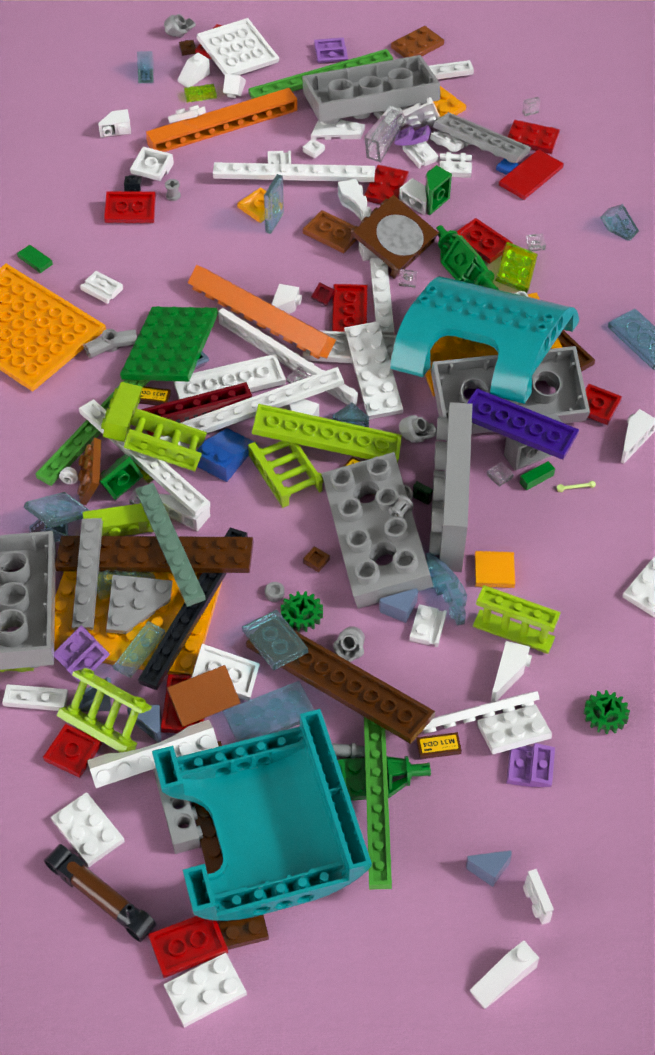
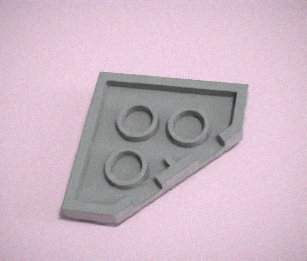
M113 575L106 632L127 634L137 624L144 622L155 614L156 610L167 605L171 600L172 580Z

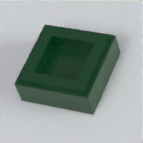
M416 481L413 485V497L429 505L432 501L433 489Z

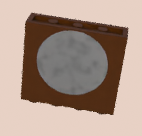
M393 195L389 199L386 198L379 208L376 207L369 217L366 216L359 226L356 225L351 230L350 234L352 235L349 242L356 238L392 268L390 276L395 279L434 243L439 232Z

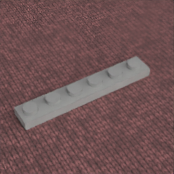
M101 518L82 519L72 621V629L74 631L80 625L86 630H94L103 526Z

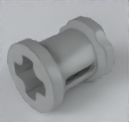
M176 179L167 180L165 182L167 189L166 198L170 201H177L181 197L178 191L180 183Z
M400 495L395 505L388 509L389 514L392 517L404 518L403 515L408 509L413 507V503L408 497Z

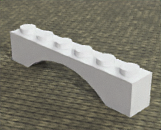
M357 179L338 182V197L341 204L354 212L360 221L366 216L369 217L371 208L367 206V198L363 196L362 185H359ZM359 242V252L363 261L370 260V258H378Z
M206 720L188 726L178 734L144 748L120 753H107L87 760L95 787L99 788L156 768L152 755L153 750L173 746L176 757L219 747L210 721Z

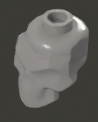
M180 14L171 15L164 22L165 32L168 35L179 38L183 37L184 34L196 25L192 19L188 18L186 20Z
M411 415L400 421V433L406 440H410L411 443L423 442L425 439L437 435V429L434 424H429L422 417Z
M354 626L345 628L339 634L338 640L333 644L335 654L349 662L360 658L364 654L363 644L365 635L363 631Z

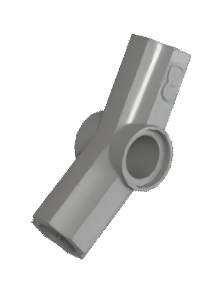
M106 329L102 332L101 337L84 344V350L89 358H93L105 351L115 352L119 347L134 345L137 339L136 330L117 332L114 329Z

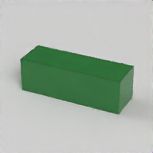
M547 461L521 475L519 483L527 491L553 477L555 468Z

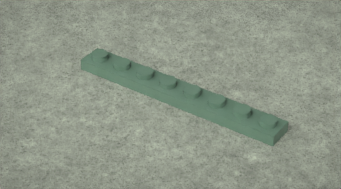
M154 483L135 489L186 606L188 607L206 600Z

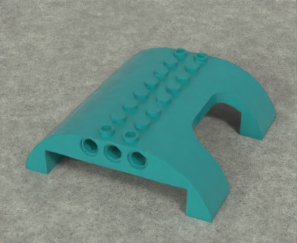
M439 276L434 278L425 287L404 316L394 343L390 369L424 377L431 367L430 350L434 343L444 336H455L494 347L498 352L490 394L525 404L532 393L533 373L563 330L574 331L579 323V315L574 307Z
M321 709L301 713L299 727L176 757L173 746L152 751L162 792L176 799L195 802L209 812L223 856L222 866L215 873L207 874L205 864L183 869L194 915L215 921L240 920L308 903L350 885L372 866Z

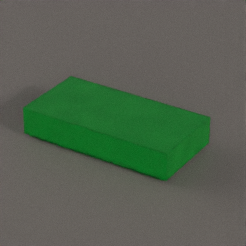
M30 244L17 253L18 258L39 273L53 265L50 258Z

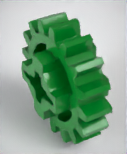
M297 591L296 596L289 594V600L284 598V604L281 605V619H283L284 625L289 624L291 629L296 627L297 632L301 628L307 632L308 627L315 629V624L320 625V619L323 618V604H320L319 598L315 599V594L307 596V591H305L303 595H300V592Z
M605 690L604 694L597 691L596 697L591 694L589 700H586L583 712L586 715L585 721H591L590 728L598 727L597 732L603 729L605 734H608L609 730H612L615 734L618 728L622 730L628 722L630 710L627 709L628 703H622V696L619 698L615 697L616 692L609 695L608 690Z

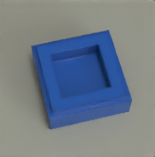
M504 158L496 166V170L507 175L519 163H511Z

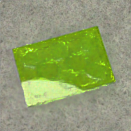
M507 242L495 281L527 293L538 254Z

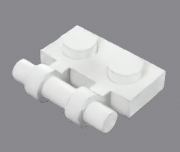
M451 152L446 154L440 153V160L446 161H440L439 167L452 173V177L471 178L472 162L465 161H472V155H466V153L451 154Z

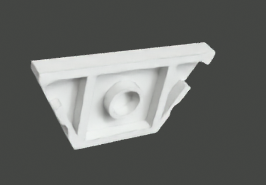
M431 97L427 98L426 104L421 105L417 103L403 110L404 118L408 125H412L413 128L426 125L433 126L434 121L440 118Z

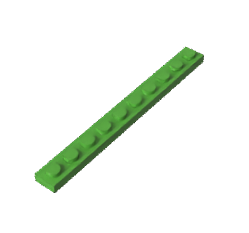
M387 49L248 88V93L254 99L286 88H290L293 92L303 89L302 76L393 60V57Z
M124 380L123 382L143 388L150 380ZM114 392L101 404L105 410L109 408ZM86 420L36 472V478L52 486L59 478L60 472L64 468L70 467L86 450L87 445L91 444L92 440L97 438L101 432Z
M364 717L368 853L372 862V866L369 868V890L392 889L386 732L384 728Z

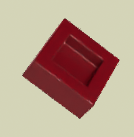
M319 282L311 298L327 306L335 290Z

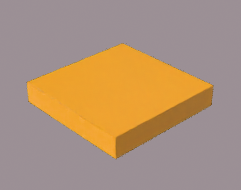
M261 187L237 203L239 209L259 223L284 207L282 201Z
M475 551V587H483L485 585L488 587L515 588L514 552Z

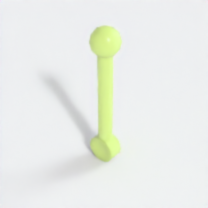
M590 481L589 483L567 486L559 484L557 491L563 492L565 489L581 487L594 488L596 483Z

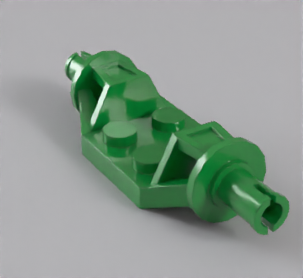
M442 225L436 227L439 231L437 236L440 238L438 241V247L441 249L440 262L455 280L499 290L493 283L494 273L488 270L481 256L463 236L458 235L454 230L447 232Z
M387 756L388 798L405 786H410L412 777L431 776L430 762L411 764L408 756H404V758ZM365 757L338 760L351 801L366 800ZM393 776H405V778L392 782Z

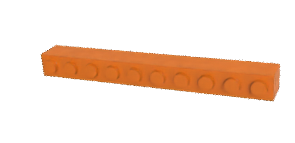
M286 88L194 118L146 131L147 144L149 148L167 152L297 111V97L290 88Z
M196 264L189 278L188 284L192 285V289L196 292H205V297L213 301L216 298L218 304L226 308L230 306V310L238 315L243 313V318L251 322L253 320L257 321L256 325L263 329H266V327L270 328V333L278 337L279 335L284 336L283 340L290 344L293 342L297 343V348L305 352L306 350L311 351L310 355L317 359L320 356L327 359L336 342V339L202 266Z

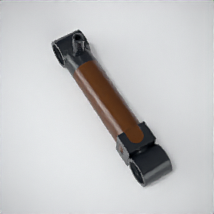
M59 844L44 859V863L53 873L58 876L60 875V878L70 887L74 886L121 924L138 942H142L157 925L147 912L136 908L89 870L84 861L75 854H72L62 844Z

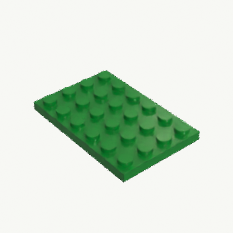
M152 307L120 373L121 379L189 382L197 360H199L218 316L217 308Z

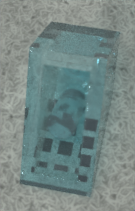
M137 52L138 83H154L153 52Z
M623 204L609 208L600 217L608 231L627 241H630L639 232Z

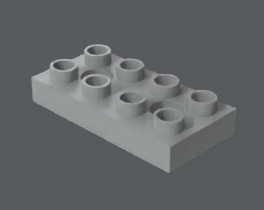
M421 55L302 76L303 93L319 122L325 124H336L340 121V118L351 116L356 119H364L369 117L370 113L378 111L396 113L400 110V107L414 106L417 103L421 105L426 104L427 98L430 97L433 101L440 100V82Z
M576 346L550 349L532 375V393L525 404L511 400L507 401L544 416L556 413L563 423L586 421L590 410ZM498 355L433 362L431 376L439 417L448 418L450 402L468 403L469 400L463 395V392L467 389H480L490 393ZM546 381L556 391L553 394H543L536 389L535 383ZM472 423L471 434L493 432Z
M450 402L448 418L438 417L436 440H446V442L436 441L429 555H439V571L462 572L468 528L473 405L469 403Z
M392 452L322 473L357 608L379 603L380 598L417 588L418 591L434 587L411 509L406 511L403 515L404 518L392 517L388 511L390 507L395 505L400 495L407 497L395 453ZM367 494H376V499L372 502L360 503L359 501L361 497ZM394 555L393 561L387 565H377L375 562L380 556Z
M53 531L0 535V670L54 665L56 546ZM12 569H20L15 572H10V570ZM10 627H20L15 631L7 632Z

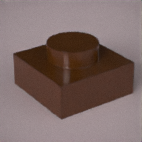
M194 40L179 42L181 55L195 54L196 46Z
M314 546L303 558V564L319 573L329 562L330 555Z

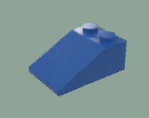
M226 428L205 440L199 447L197 452L202 454L197 467L228 482L249 456L248 444L254 441Z

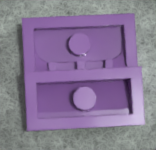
M344 37L314 40L318 63L348 60Z
M411 125L397 132L394 143L401 146L422 143L429 139L431 129L429 125H426L414 131Z
M82 625L54 651V657L71 675L74 671L83 668L94 671L110 655Z
M534 743L533 747L526 745L511 749L509 751L506 783L527 787H551L555 747Z

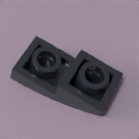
M136 175L125 176L124 191L141 192L142 177Z

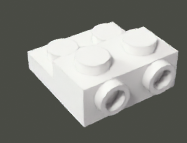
M143 147L130 168L131 174L161 181L164 174H168L174 164L173 155Z

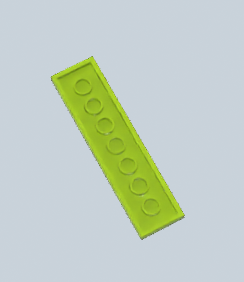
M259 403L252 430L254 435L364 459H372L394 452L397 463L399 461L402 438L400 434Z

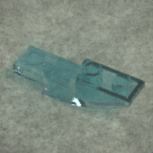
M426 553V562L434 586L432 589H435L437 595L443 594L445 603H448L450 606V617L455 619L457 626L465 624L466 612L464 606H466L467 594L463 585L443 561L431 553Z

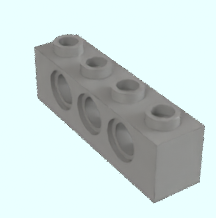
M154 768L155 779L175 854L200 848L199 839H202L203 835L200 825L196 826L194 821L198 819L195 806L191 807L190 802L187 800L176 799L163 793L157 770ZM177 805L184 806L181 809H175ZM182 824L189 825L187 828H180Z

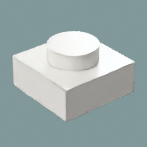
M314 139L303 146V152L313 158H316L325 151V145Z

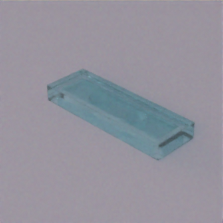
M148 621L113 665L114 670L131 678L165 635V630Z

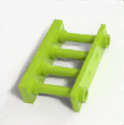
M136 408L131 425L136 426V429H129L124 448L196 471L202 454L197 452L196 448L203 444L207 432ZM143 429L154 432L153 436L142 433ZM161 435L171 437V442L160 439ZM179 441L189 444V449L178 445Z
M280 441L263 449L259 448L255 442L248 444L250 459L282 508L289 506L291 494L314 485L318 492L323 491L324 481L322 474L316 471L299 444ZM287 446L292 451V453L273 461H267L265 455ZM295 459L301 465L282 474H276L273 469ZM306 472L309 479L291 487H284L282 481Z
M483 585L476 605L484 609L479 610L473 627L549 654L555 636L548 633L549 631L554 632L561 612ZM491 611L503 614V616L500 617L492 614ZM510 617L522 621V623L511 621ZM529 625L539 627L541 631L531 628Z
M83 668L74 671L72 676L80 680L72 704L59 708L57 717L119 752L135 750L137 742L131 740L130 737L139 713L151 710L152 706L147 704L143 698L133 696L95 675L91 669ZM87 685H90L97 689L89 713L85 714L80 711L79 706ZM106 694L113 698L114 702L107 720L103 724L97 720L96 715ZM121 704H124L131 708V712L121 734L114 730L113 725Z

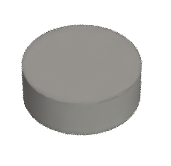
M271 582L265 587V597L269 601L278 602L283 599L285 591L281 583Z

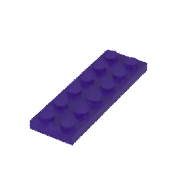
M476 389L468 401L469 404H473V424L564 460L579 433L577 428L480 389Z

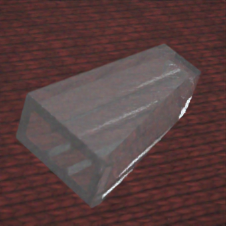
M389 106L364 137L366 158L381 163L405 121L402 109Z

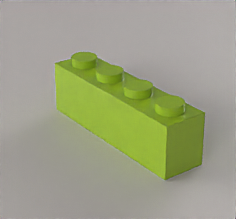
M121 382L119 388H115L113 398L110 400L109 408H107L105 418H103L101 429H104L103 437L125 442L134 413L140 402L141 386Z
M141 503L83 512V519H102V536H126L153 532Z

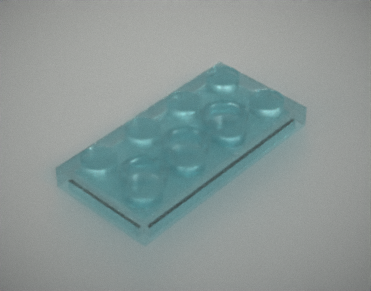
M635 308L610 321L608 328L655 370V326Z
M297 681L224 710L223 714L236 742L287 730L299 725L300 714L313 711L314 708L300 681Z

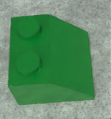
M437 165L429 170L425 176L426 210L428 215H431L450 199L452 173Z
M124 454L100 474V484L116 500L143 478L144 475L134 461Z

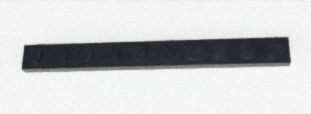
M230 527L224 537H248L247 532ZM227 573L201 574L198 581L206 600L188 607L184 602L138 678L140 685L158 690Z

